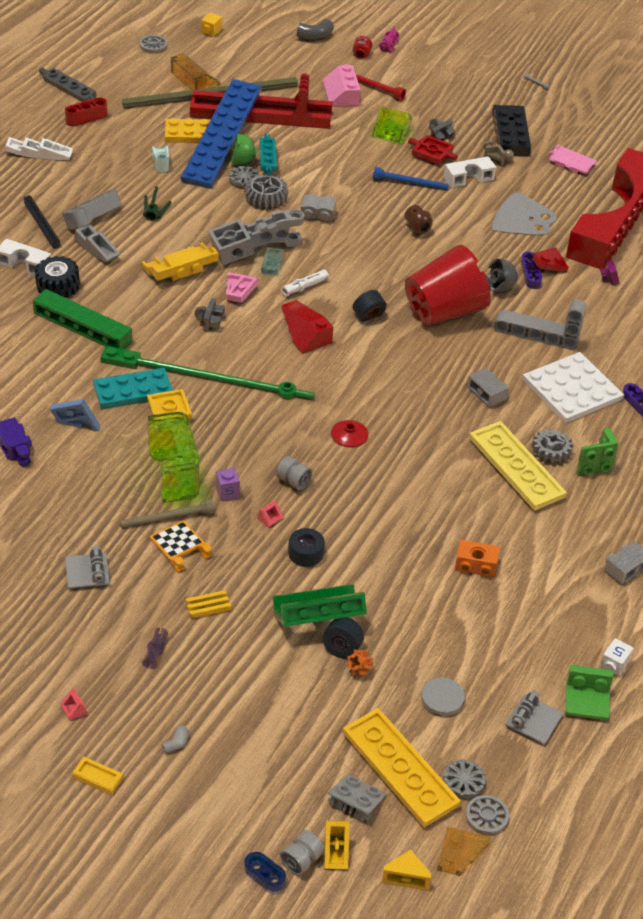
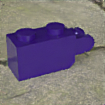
M15 417L0 421V447L6 458L12 461L17 460L22 467L29 466L31 463L29 455L32 442L29 435H25L22 423L19 424Z

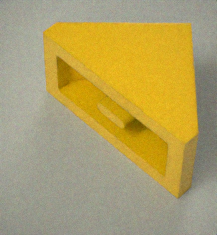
M326 820L324 869H348L350 821Z
M412 850L407 851L384 866L382 883L429 891L431 873Z

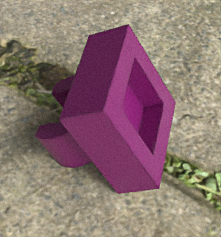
M606 262L608 269L603 268L600 270L603 282L612 280L613 285L619 284L614 262Z

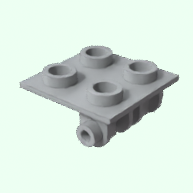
M93 546L90 554L65 556L68 589L110 585L107 555L102 553V549L99 546Z
M533 690L528 692L527 695L524 694L505 725L545 745L563 713L540 702L539 693Z
M347 774L328 792L330 795L328 801L331 802L332 806L340 810L343 809V812H347L351 806L349 815L352 816L354 813L353 817L362 822H369L372 817L371 811L387 794L381 792L377 787L370 786L360 781L359 778Z

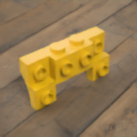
M201 242L199 247L189 246L187 249L163 256V262L158 257H155V261L149 263L143 261L142 268L149 276H154L157 281L168 277L175 281L202 272L204 265L218 261V252L214 247L208 248Z

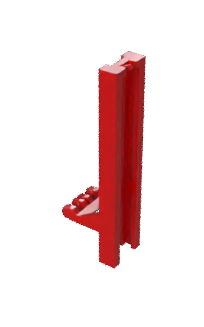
M303 73L300 76L299 91L295 98L258 96L246 122L330 129L333 101L309 100L310 77L308 74ZM193 90L190 103V118L212 119L225 93Z

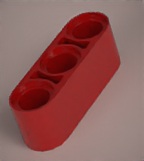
M100 97L69 105L65 108V123L68 126H77L107 116V100Z

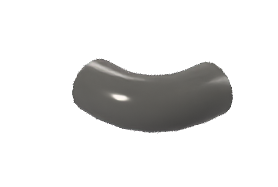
M328 19L323 20L318 25L300 23L297 28V37L307 40L325 38L334 30V24Z

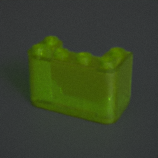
M170 412L147 416L150 456L157 461L168 460L166 464L160 463L162 503L196 498L199 495V455L187 415L183 412Z

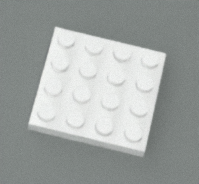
M581 352L525 373L522 376V380L565 424L623 400L624 394Z

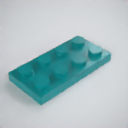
M165 368L93 379V386L101 409L147 402V395L173 391Z

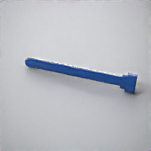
M380 167L374 168V180L386 178L443 190L449 188V185L446 183L384 172Z

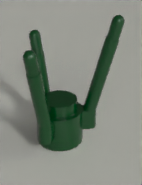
M155 186L151 204L148 205L147 195L144 196L143 216L150 221H154L157 218L160 219L161 215L171 204V201H168L159 211L158 205L155 204L158 186Z

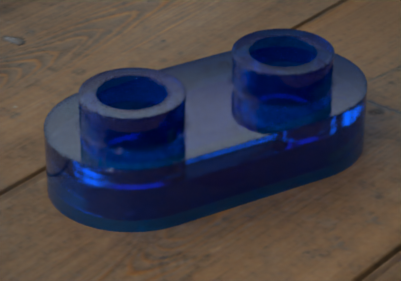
M252 852L246 856L244 861L245 872L260 885L273 892L279 891L285 886L286 873L274 861L261 852ZM257 865V866H259L260 868L255 869V868H253V866Z

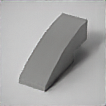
M90 224L75 230L74 239L94 257L108 262L120 256L121 253L101 231L96 232Z

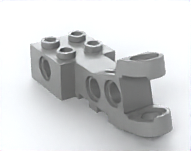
M296 209L277 211L272 213L271 217L265 219L260 217L255 219L256 222L249 225L246 223L242 224L239 219L208 230L212 247L217 250L222 265L253 255V248L267 243L285 242L287 247L299 246L302 237L301 233L289 232V228L302 225L304 213Z

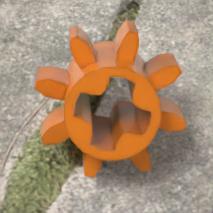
M355 649L354 654L348 656L347 668L353 670V675L367 676V671L373 670L374 658L368 656L369 651Z

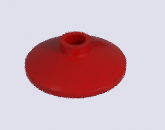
M343 420L332 427L331 437L337 444L353 448L361 446L367 441L368 430L365 425L358 421Z

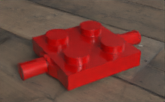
M429 135L420 140L411 137L408 140V144L415 146L412 149L413 156L433 164L440 165L446 158L454 161L458 158V155L451 153L454 149L453 144Z

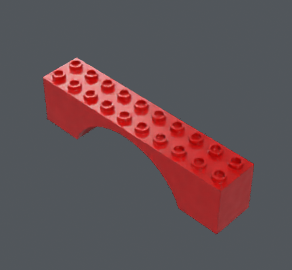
M627 148L617 163L612 190L623 199L625 205L606 213L582 214L570 232L566 258L601 270L607 265L606 262H610L612 256L616 255L618 247H621L624 238H627L629 229L632 230L635 221L639 219L640 212L643 213V152Z

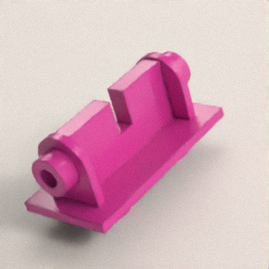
M393 26L391 31L385 33L383 41L379 44L380 50H389L392 53L399 40V33L396 31L395 26Z

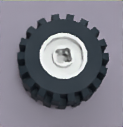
M65 256L48 257L36 265L35 279L39 294L47 289L60 296L70 298L72 294L75 295L77 290L80 289L78 265L74 260L71 261V258H65Z

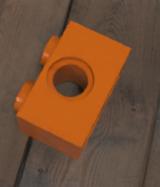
M460 539L455 570L495 577L500 546Z

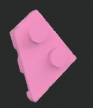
M228 272L227 300L242 303L258 285V278Z

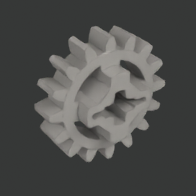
M544 428V432L538 431L537 435H534L532 448H534L533 453H538V458L544 457V461L550 459L551 463H554V460L560 463L562 458L567 460L568 456H571L574 443H572V438H567L568 434H562L560 429L555 431L554 428H551V431H548Z

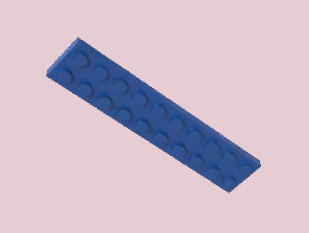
M232 79L183 171L181 181L212 189L234 145L236 134H240L261 92V86Z

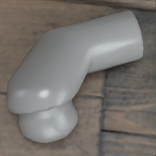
M177 726L174 730L173 740L162 743L165 754L181 749L186 745L189 731L185 726Z

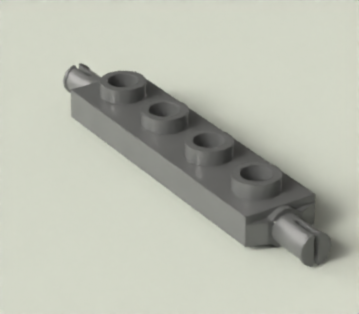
M41 67L39 73L43 74L44 81L82 102L95 99L97 96L95 90L54 67L51 70Z

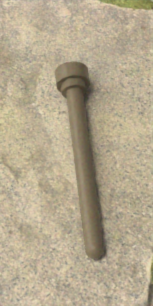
M212 498L205 499L204 502H200V505L120 521V526L126 528L200 512L202 514L206 513V515L215 514Z

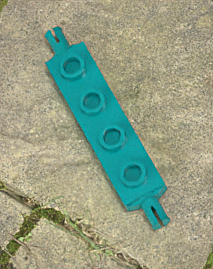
M265 133L264 138H260L259 141L260 171H264L266 175L268 173L271 175L273 171H277L276 142L274 138H270L269 133L268 136Z

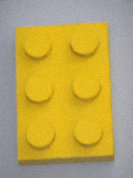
M166 119L165 142L199 143L210 120Z

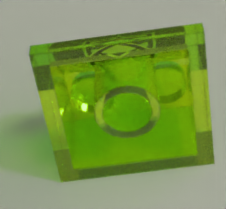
M380 106L372 136L401 144L408 134L413 117L410 113Z

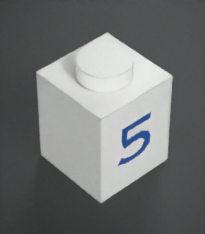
M614 638L603 654L600 668L613 670V674L619 677L630 662L634 648Z

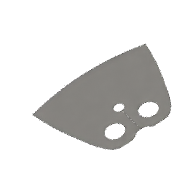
M516 191L498 209L493 220L492 230L517 234L544 235L549 232V225L556 221L557 216L540 203ZM548 214L551 218L544 220L541 218V215ZM542 225L544 230L537 231L534 229V226Z

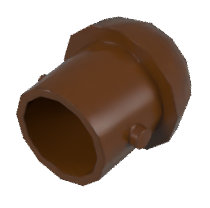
M412 205L406 210L404 218L409 223V228L412 232L424 234L431 229L433 218L428 211L423 210L418 205Z

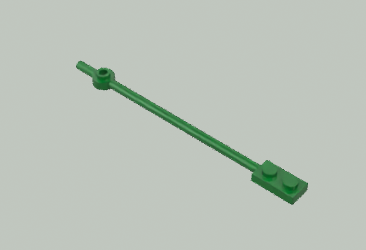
M106 346L100 357L101 363L136 369L137 365L157 369L165 368L167 371L277 392L279 397L285 400L293 399L295 396L313 400L315 396L314 392L296 389L295 384L291 382L274 385L141 358V352Z

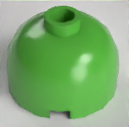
M237 133L231 164L244 166L251 162L252 157H256L257 148H254V142L249 136Z

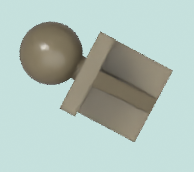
M486 141L483 144L485 149L484 157L497 160L501 167L504 166V160L511 161L514 158L513 151L509 149L504 151L500 144L493 145L491 141Z

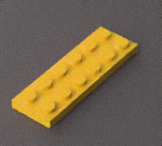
M379 708L343 727L342 733L424 828L460 806L461 800Z

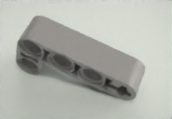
M112 189L62 212L68 229L80 228L88 225L90 220L122 204L116 189Z

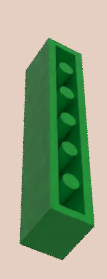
M45 289L33 299L34 314L100 345L125 349L133 342L131 327Z

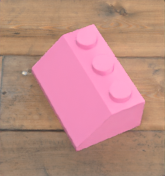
M353 65L337 66L323 79L328 101H333L332 107L358 106L360 87Z

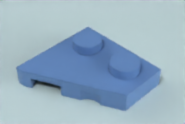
M84 399L53 404L50 408L59 424L73 425L79 428L86 425L92 427L93 431H98L101 426Z

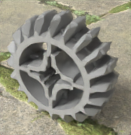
M260 174L259 176H254V178H249V181L246 182L244 193L246 200L249 201V204H253L254 207L259 206L260 209H273L283 205L287 200L288 187L284 179H279V176L274 177L273 174L271 176Z

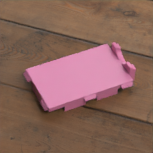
M559 144L548 155V160L556 162L555 165L562 168L564 166L568 167L569 171L577 174L578 172L587 174L592 170L593 165L597 164V160L562 146L559 148Z

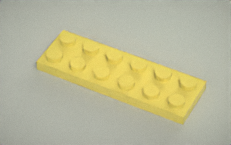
M501 421L470 433L469 439L534 511L566 498L567 492Z

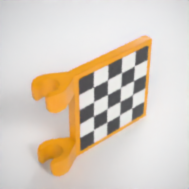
M184 520L150 536V540L168 558L177 572L185 569L182 565L184 563L182 556L199 549L205 559L212 556L210 544L205 543Z

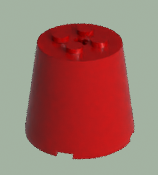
M457 245L406 278L405 291L410 307L424 325L430 326L487 309V306H490L491 294L484 271L480 272L476 264L478 262L477 258L466 246Z

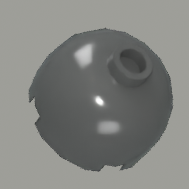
M494 259L488 267L491 268L490 273L486 274L489 288L492 292L506 293L515 286L518 280L516 268L510 261Z

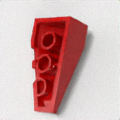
M298 300L281 305L285 321L288 324L289 333L292 336V342L302 354L333 342L334 327L323 315Z

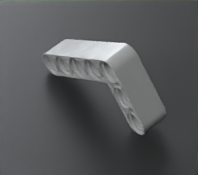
M580 299L573 300L565 324L501 310L498 312L494 322V329L503 334L572 350L578 345L587 306Z

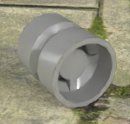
M291 456L285 457L276 470V476L286 483L289 482L298 491L303 490L308 485L313 474L311 468L300 464L298 460Z
M303 830L293 840V843H290L280 853V858L290 872L301 876L310 867L311 862L314 863L324 853V847L316 835L308 830Z

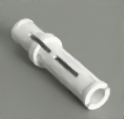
M323 269L305 278L296 279L292 283L282 286V293L285 297L296 292L300 293L305 288L328 280L329 274Z

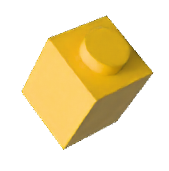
M209 13L201 20V33L214 37L222 30V16Z

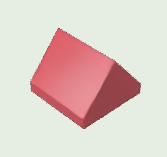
M276 500L259 510L257 519L267 527H270L284 517Z
M72 689L60 704L69 720H74L88 714L75 689Z

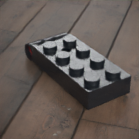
M493 105L492 116L497 145L500 144L504 151L507 149L512 150L514 156H530L531 142L524 106Z

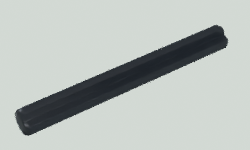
M24 196L23 199L26 207L53 248L59 247V238L32 196Z

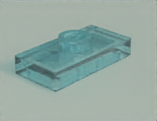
M267 248L261 273L278 275L284 254L283 249Z

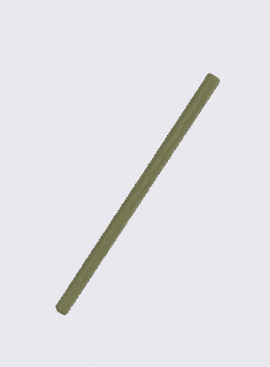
M296 77L252 82L251 84L261 86V90L297 86L298 80ZM228 86L196 90L225 93ZM193 90L122 99V105L124 108L190 100L192 99Z

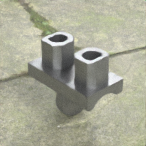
M450 118L442 123L441 120L432 119L429 126L431 135L429 136L442 141L446 138L444 134L448 138L453 137L456 132L451 126L453 120Z
M211 298L207 308L202 306L195 309L194 315L198 321L205 322L204 332H209L210 327L219 329L221 317L225 314V306L216 304V299Z

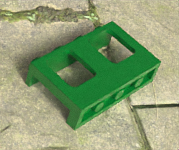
M354 584L272 596L274 615L284 627L367 614L365 593H355Z

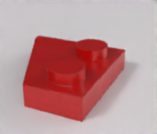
M555 247L536 252L532 257L538 269L567 272L569 268L565 259Z

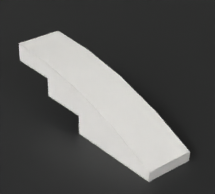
M9 137L4 151L20 156L45 160H69L73 148L45 138L38 142L27 137L24 142Z

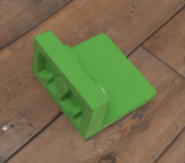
M611 428L603 429L602 435L599 438V444L583 446L581 448L576 470L578 476L613 470L619 443Z
M570 665L566 680L565 714L608 720L613 670Z

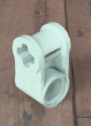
M165 146V148L152 147V159L157 172L164 173L169 170L168 146Z

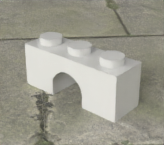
M489 157L445 164L444 179L451 188L465 186L467 177H474L480 183L492 181L495 178L496 166Z
M5 239L0 245V265L12 268L17 263H26V273L35 276L36 265L41 263L40 261L51 257V253L9 239Z

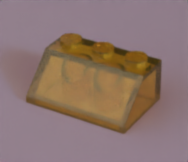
M184 53L171 57V73L190 90L212 88L221 85V82Z

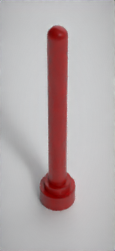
M356 74L359 82L391 93L398 100H403L406 95V89L392 88Z

